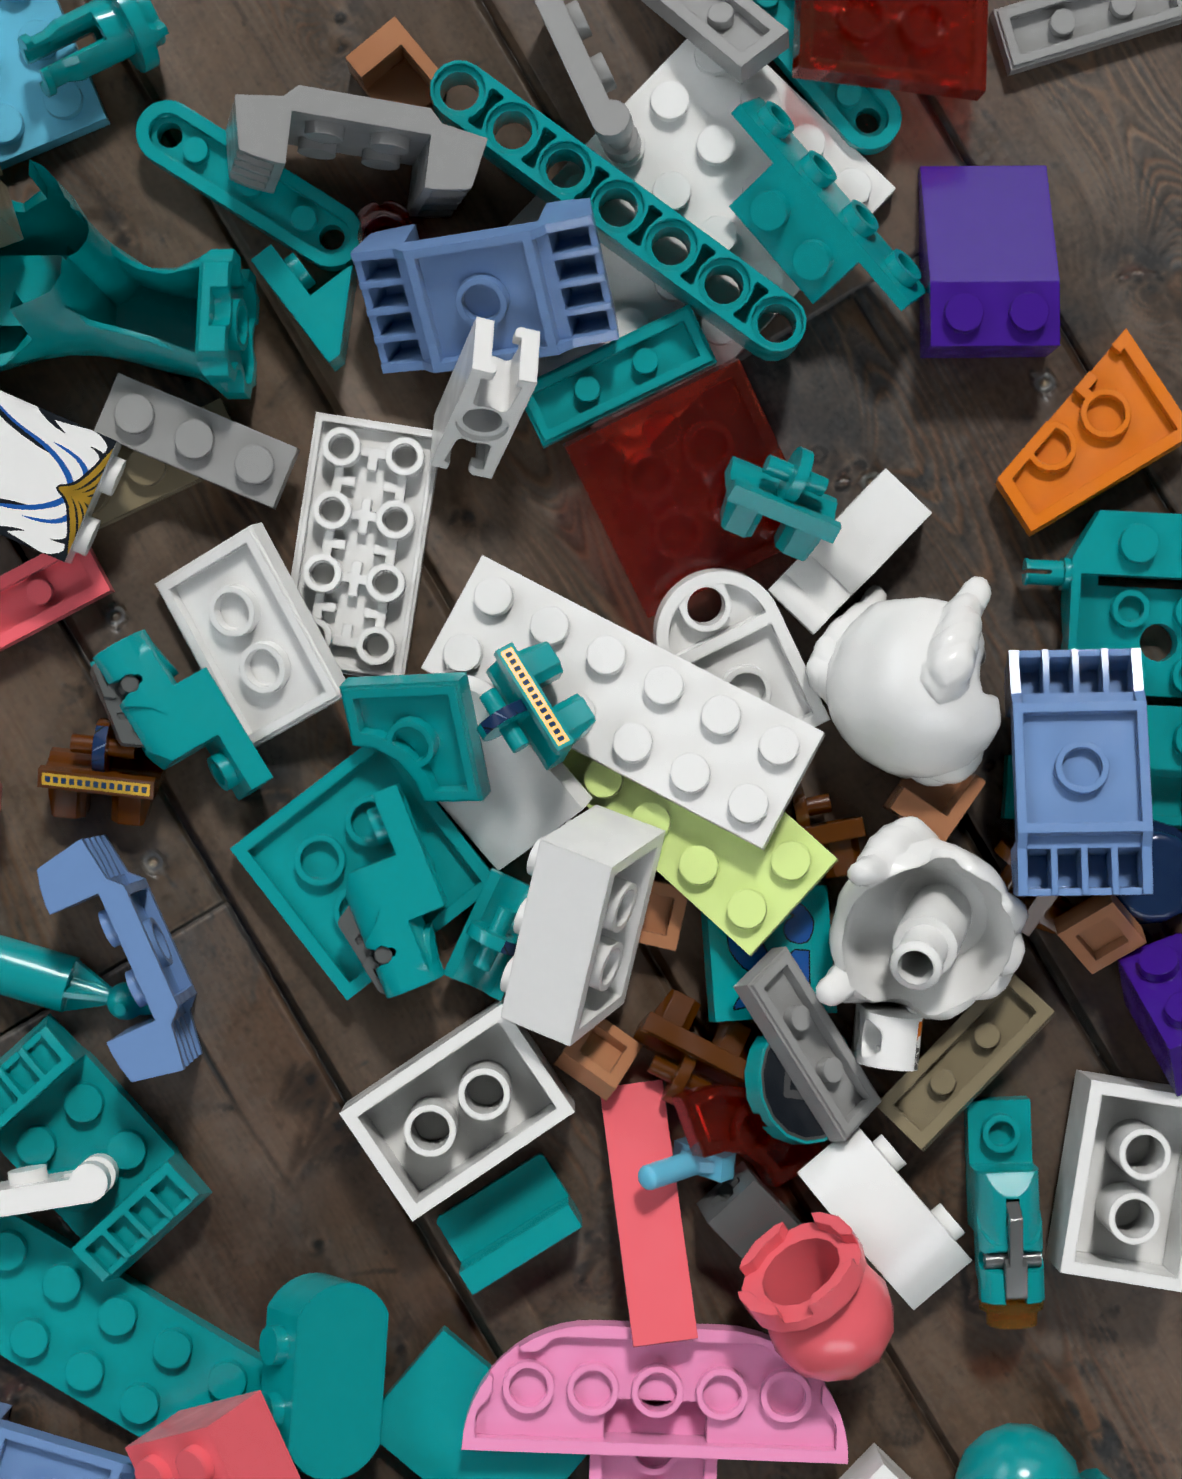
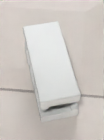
M476 317L434 414L430 456L431 466L447 469L450 464L451 449L456 440L466 439L477 443L476 457H471L468 466L469 472L472 475L492 479L537 385L540 331L523 327L517 328L513 335L512 343L517 344L518 349L513 358L506 361L492 356L495 321Z

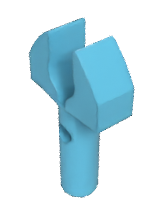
M686 1136L674 1140L673 1156L642 1166L638 1172V1181L644 1189L654 1190L696 1175L720 1183L731 1180L735 1175L736 1144L716 1149L717 1137Z

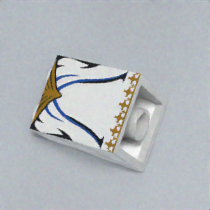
M0 390V535L70 564L75 553L86 556L101 523V520L92 517L101 493L109 496L113 495L125 469L126 460L117 457L122 445L114 439Z

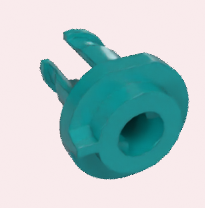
M92 0L52 20L43 31L31 37L25 33L19 36L17 40L26 63L30 65L92 34L95 40L94 43L39 70L43 80L40 82L41 89L50 98L57 94L58 87L68 82L84 81L128 58L142 73L159 66L160 56L157 47L165 44V35L169 34L166 25L159 19L150 0Z

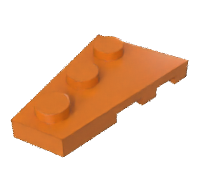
M1127 328L1114 341L1095 367L1079 382L1072 394L1054 415L1043 424L997 478L996 487L1029 537L1182 446V411Z

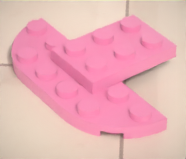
M576 1320L539 1330L507 1350L491 1366L481 1380L467 1412L461 1450L587 1454L589 1455L588 1479H717L718 1459L848 1464V1445L845 1428L835 1400L825 1382L801 1376L775 1351L770 1335L750 1328L724 1324L696 1323L698 1339L633 1348L630 1321Z

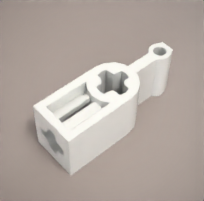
M884 469L835 519L841 522L842 528L834 543L832 544L821 539L805 561L797 559L767 591L813 635L881 567L932 512L887 469Z

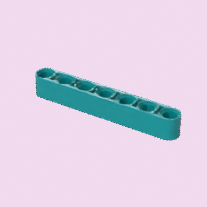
M454 60L442 65L435 72L430 84V96L434 113L442 124L486 137L487 143L482 155L485 159L545 203L590 198L600 243L685 305L690 304L694 312L756 357L765 361H778L788 357L797 348L805 333L807 318L803 307L794 297L477 65L468 61ZM466 85L473 88L479 96L476 103L470 108L454 110L443 102L446 92L452 87ZM509 123H518L529 130L531 137L523 147L507 149L501 146L495 139L498 130ZM570 161L577 164L584 175L577 185L570 188H561L549 180L547 176L549 169L558 162ZM622 199L630 203L635 210L636 216L629 224L618 227L606 223L599 211L607 201ZM664 237H674L681 240L686 246L688 257L677 265H665L654 256L652 251L653 245ZM716 275L731 277L738 284L740 297L729 304H719L707 295L705 282ZM767 313L783 315L789 321L792 328L791 337L780 343L766 340L759 332L758 319Z

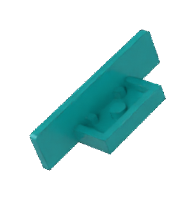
M758 97L739 104L731 112L733 117L770 158L773 164L729 207L812 304L821 300L858 264L862 265L900 311L906 309L926 293V288L919 281L921 272L915 262L899 249L892 250L877 232L879 224L872 212L857 200L850 201L834 182L837 176L829 162L813 150L808 152L792 133L794 131V124L781 107L771 101L765 102L762 98Z

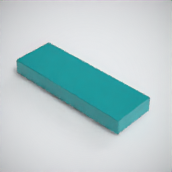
M690 304L617 340H613L537 377V385L525 408V412L544 449L715 366L717 360Z

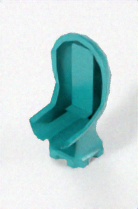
M29 159V176L39 187L40 191L25 203L11 200L24 240L0 248V372L50 358L70 355L103 356L198 378L216 388L227 399H251L252 388L256 386L257 360L254 354L253 337L255 326L259 324L260 300L257 293L256 276L250 269H241V257L236 250L211 249L201 257L177 268L148 267L107 240L89 222L72 195L48 170Z

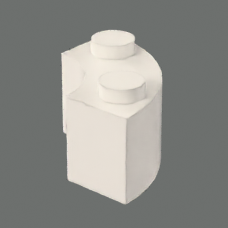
M858 1127L846 1141L832 1142L801 1168L797 1174L831 1215L839 1216L852 1228L863 1246L865 1256L907 1304L915 1310L972 1261L957 1243V1240L965 1234V1231L941 1203L930 1211L906 1183L898 1171L907 1163L882 1134L872 1142Z

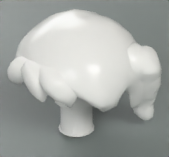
M974 576L966 581L959 592L947 602L925 597L886 600L887 594L880 586L873 585L865 591L858 603L852 605L844 614L831 622L824 634L816 641L814 650L806 665L809 687L828 705L831 719L840 735L863 760L887 773L904 779L912 778L925 786L935 787L960 783L976 771L982 762L984 750L988 748L1001 726L999 699L994 695L983 693L980 681V666L985 662L986 658L981 616L990 601L991 587L983 577Z
M908 816L883 825L878 832L869 838L857 861L851 864L847 871L849 879L838 895L837 906L829 933L830 951L834 964L828 970L826 976L818 982L816 998L819 1002L830 1007L837 1006L842 1002L859 1004L865 1002H895L907 1005L925 1019L948 1020L969 1008L975 1000H988L998 996L1010 983L1014 972L1020 966L1025 954V945L1021 932L1029 916L1025 904L1008 892L1000 875L990 864L955 844L940 840L919 818Z

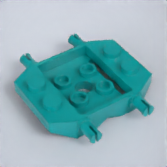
M1099 510L1094 513L1065 558H1060V561L1024 558L1022 570L1046 571L1047 574H1022L1023 585L1059 586V590H1061V650L1141 648L1140 639L1144 630L1151 625L1161 626L1170 635L1172 646L1168 655L1160 661L1150 660L1141 650L1145 696L1182 698V590L1098 585L1099 576L1182 580V514ZM1147 705L1150 769L1182 771V707Z

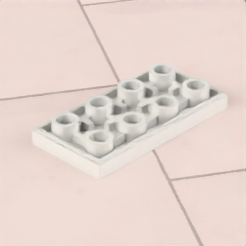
M316 412L291 578L343 674L361 677L406 675L438 467L430 465L433 430Z

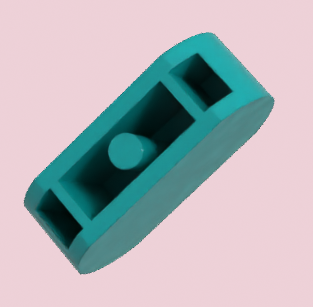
M307 1273L295 1277L283 1285L269 1302L266 1326L263 1328L259 1340V1350L263 1361L261 1392L296 1469L316 1479H342L354 1474L365 1466L380 1445L389 1312L381 1298L371 1289L326 1273Z

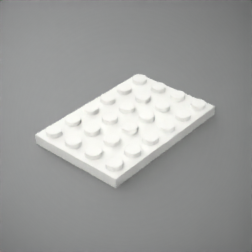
M686 39L625 103L642 144L638 155L629 162L615 163L605 154L596 134L585 145L794 297L800 291L799 287L729 207L773 164L770 158L733 117L731 112L739 104L758 97L762 98L765 102L771 101L777 104L792 120L794 124V131L792 133L808 152L813 150L819 153L829 162L837 176L834 182L849 200L861 202L872 214L885 203L896 188L856 149L850 147L835 129L768 65L764 66L741 84ZM569 161L551 182L561 188H570L577 185L582 180L584 174L577 164ZM535 196L508 226L538 221L546 203ZM622 199L607 201L599 211L606 223L618 227L629 224L636 216L635 210L630 203ZM674 237L659 239L652 247L654 256L665 265H677L688 257L686 246L681 240ZM600 243L618 321L619 338L686 306ZM716 275L705 282L707 295L719 304H729L740 297L738 284L731 277ZM694 312L696 319L711 347L717 364L590 426L631 466L745 349L696 312ZM767 313L765 315H762L758 319L759 332H761L778 313ZM611 341L577 347L560 355L539 358L538 377Z

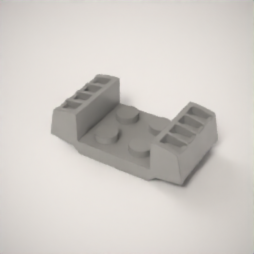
M302 85L296 86L284 96L235 94L226 126L229 180L252 189L274 193L286 163L288 144L298 146L297 152L299 154L314 159L336 158V153L362 157L361 163L363 165L379 170H397L400 168V164L412 165L406 216L423 218L451 217L454 210H456L473 186L487 143L486 137L442 124L431 108Z

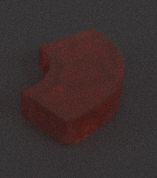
M712 1084L691 1088L671 1096L692 1155L705 1158L725 1151L737 1153L753 1164L765 1185L778 1187L798 1176L797 1172L822 1151L819 1142L788 1144L771 1137L763 1128L768 1126L762 1121L760 1114H753L747 1101L746 1087Z

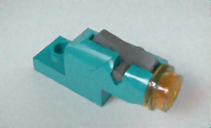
M1026 1095L976 1097L964 1110L967 1221L974 1231L975 1271L978 1279L979 1309L986 1312V1324L990 1327L998 1329L1031 1328L1038 1325V1311L1044 1309L1045 1300L1039 1168L1033 1163L1031 1102L1030 1098Z

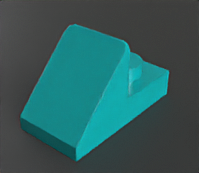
M270 244L251 259L252 263L336 372L346 362L357 286V274L353 266L351 265L310 295L307 290L315 285L316 282L293 252L282 259Z

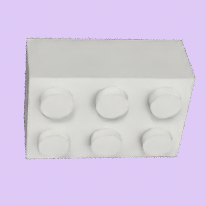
M596 804L536 841L527 861V873L532 875L528 895L521 903L514 919L513 930L514 933L519 935L515 953L507 963L501 978L500 988L506 994L500 1018L571 1046L624 1004L665 830Z
M504 996L501 1001H495L347 1101L339 1113L412 1222L575 1112L574 1099L527 1029L500 1018Z
M1076 1070L1045 1255L1060 1273L1182 1292V1095L1177 1097L1171 1085Z

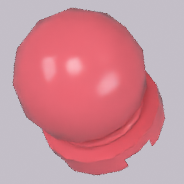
M814 1212L811 1213L814 1222L803 1223L790 1230L787 1229L783 1222L776 1224L753 1243L741 1261L739 1268L745 1278L742 1291L738 1292L739 1299L750 1315L763 1328L768 1329L775 1351L801 1376L826 1382L852 1380L880 1362L894 1333V1306L886 1281L867 1264L861 1242L852 1228L839 1216Z

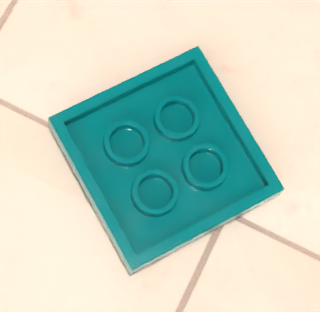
M365 747L358 749L230 848L346 1000H349L372 982L338 925L339 918L349 906L346 899L348 873L395 854L391 842L383 846L379 844L371 826L367 810L376 806L372 793L398 783L402 785L448 901L444 907L423 915L426 923L433 921L435 933L477 901L490 873L489 867L438 802L423 801L415 780L401 764L376 749Z

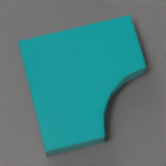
M467 672L348 677L339 686L352 745L376 749L398 761L415 780L424 802L484 801L489 795L491 788L481 739L477 732L478 724Z

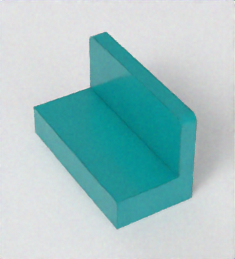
M537 1153L439 1214L437 1225L460 1260L459 1274L471 1294L474 1295L582 1227V1214L546 1156L542 1153Z

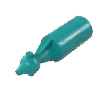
M0 935V995L61 1013L107 1005L110 1013L120 1020H131L138 1015H152L148 1005L144 1007L138 1006L129 990L127 982H121L111 987L82 963L80 957Z

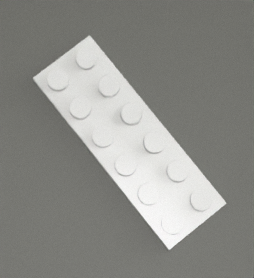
M483 555L421 667L429 674L467 672V675L482 679L494 686L486 671L496 661L494 656L496 650L513 642L518 651L539 643L549 642L561 662L563 673L560 679L541 688L553 707L578 693L584 698L596 719L591 730L573 744L571 749L762 850L766 848L825 737L823 731Z

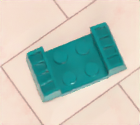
M50 1013L0 1058V1151L16 1168L46 1164L48 1174L75 1170L89 1156L96 1153L107 1154L117 1162L119 1167L118 1180L99 1200L92 1203L54 1209L81 1238L71 1250L102 1281L120 1277L212 1194L211 1189L183 1158L172 1140L93 1053L84 1048Z

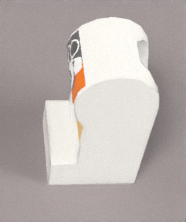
M895 1002L856 1003L851 1052L856 1058L857 1063L885 1070L917 1071L923 1016L918 1015L907 1005Z

